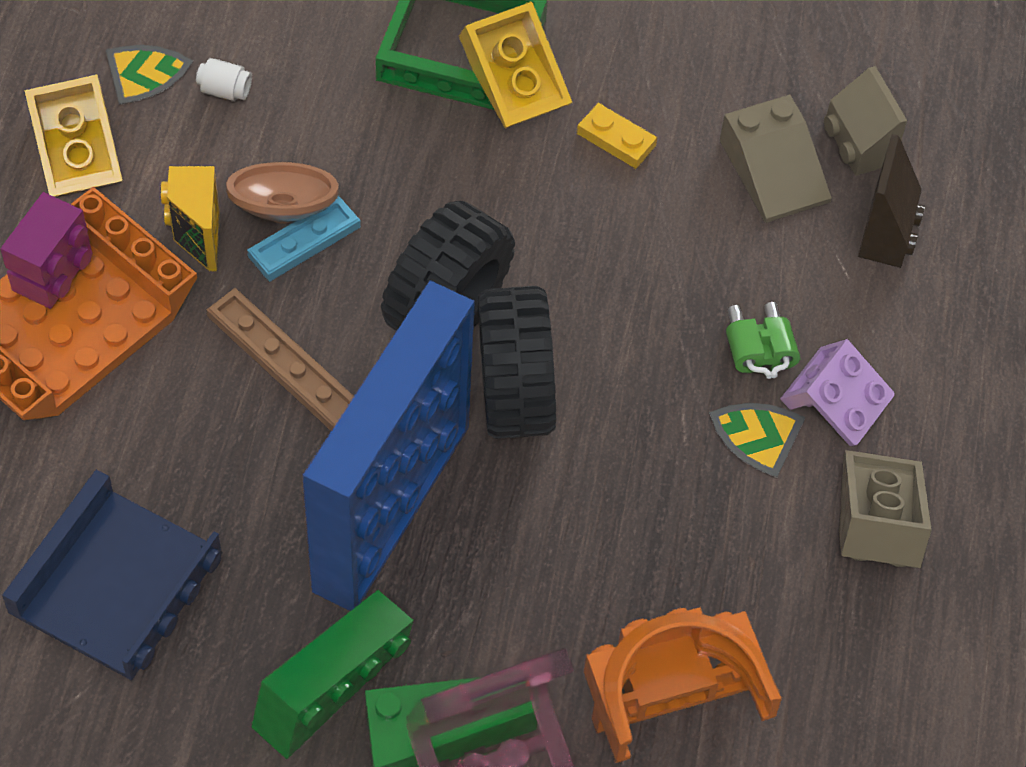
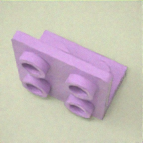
M845 339L820 347L780 399L790 410L802 406H814L849 446H855L861 441L894 397V391L850 341Z

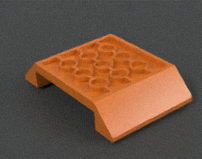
M95 187L90 188L71 203V205L83 210L92 249V257L87 267L83 270L80 269L72 279L71 287L63 298H59L50 309L12 291L7 274L0 279V400L22 420L59 416L174 320L198 278L197 273Z

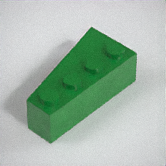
M377 590L261 681L251 728L287 760L368 681L373 679L382 667L392 658H398L406 651L411 643L409 635L414 620Z
M533 671L365 690L372 767H427L446 759L452 761L461 758L466 752L482 746L488 748L536 730L539 708Z

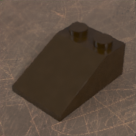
M892 134L858 257L901 268L905 254L913 255L918 234L911 232L913 225L920 226L925 205L918 204L922 189L898 135Z

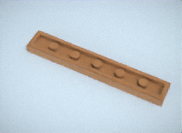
M236 288L206 309L209 319L331 431L333 430L354 397L343 385Z

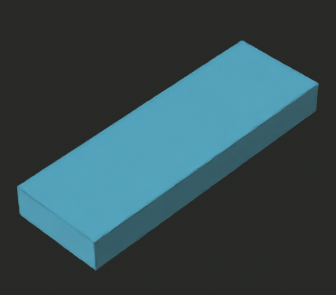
M338 196L324 211L295 221L247 249L248 258L270 282L361 228L360 219Z

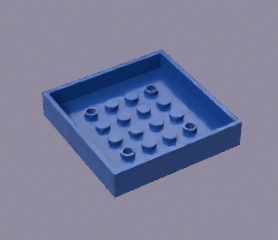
M432 281L428 282L303 474L312 593L349 611L353 610L364 599L469 428L475 301Z

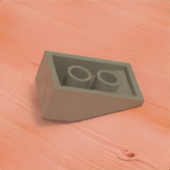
M791 95L725 114L720 142L765 223L831 202L832 197L806 121Z
M845 450L839 527L841 556L850 557L858 561L870 560L890 563L897 567L921 568L932 530L922 462Z

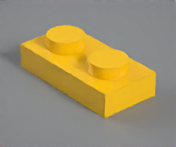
M600 103L596 104L579 123L577 128L579 136L635 169L656 147L657 143L656 136Z

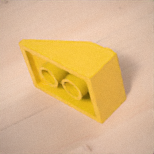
M532 2L466 25L460 33L459 38L471 68L505 128L573 103Z
M98 75L25 90L49 195L59 197L89 190L92 187L99 188L123 182Z

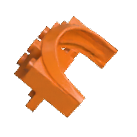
M700 607L692 610L679 608L649 621L647 619H638L621 629L617 647L603 645L586 655L584 675L594 700L592 721L596 733L605 731L616 763L631 758L628 744L633 739L629 724L748 690L752 695L761 720L764 721L776 717L782 700L746 611L736 614L722 612L712 617L703 615ZM708 656L721 661V663L713 669Z

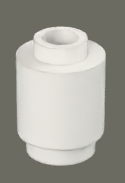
M209 58L206 64H200L196 76V83L200 85L202 93L231 101H236L237 99L245 100L252 82V73L245 71L243 66Z

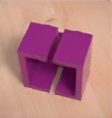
M42 192L0 248L5 268L9 269L7 275L12 291L50 309L59 298H63L68 293L72 279L80 269L83 270L87 267L92 257V249L83 210L45 192Z

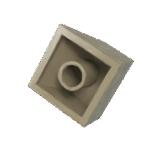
M876 66L868 68L830 100L827 115L824 117V126L827 134L830 137H834L839 146L843 162L849 164L855 176L882 168L891 135H898L902 140L907 119Z

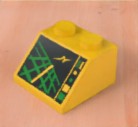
M169 166L168 181L161 182V203L165 204V226L172 227L173 240L208 271H217L220 209L215 167Z

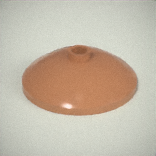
M271 162L248 166L236 171L227 180L226 192L228 198L245 212L264 220L276 223H289L308 218L327 209L337 199L339 185L330 173L322 169L299 163Z

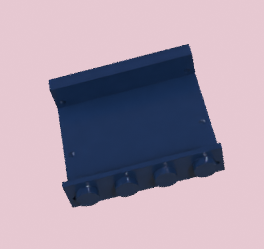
M96 469L2 594L9 614L132 681L139 669L145 670L149 666L155 654L154 648L162 637L166 638L172 633L178 621L177 615L184 605H190L195 600L200 590V582L207 572L213 573L222 559L219 534L213 531L206 541L113 492L110 476Z

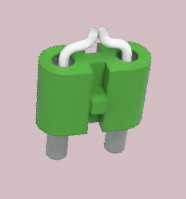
M769 302L764 306L767 318H764L763 324H756L755 319H743L740 307L738 305L730 306L728 314L731 324L726 328V335L735 368L739 372L764 373L770 379L776 378L778 371L792 368L799 363L800 353L790 321L785 317H780L775 302ZM769 365L771 372L762 366Z

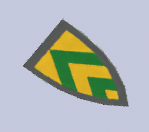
M133 45L106 50L119 104L139 101L166 90L178 81L193 63V60L184 55L159 46Z
M759 403L728 405L709 412L715 430L727 448L745 463L776 478L806 418L787 409Z

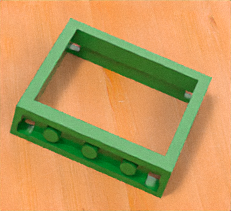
M399 0L376 56V81L495 110L473 70L395 51L415 3V0ZM445 0L498 14L532 2L542 28L546 21L548 0Z

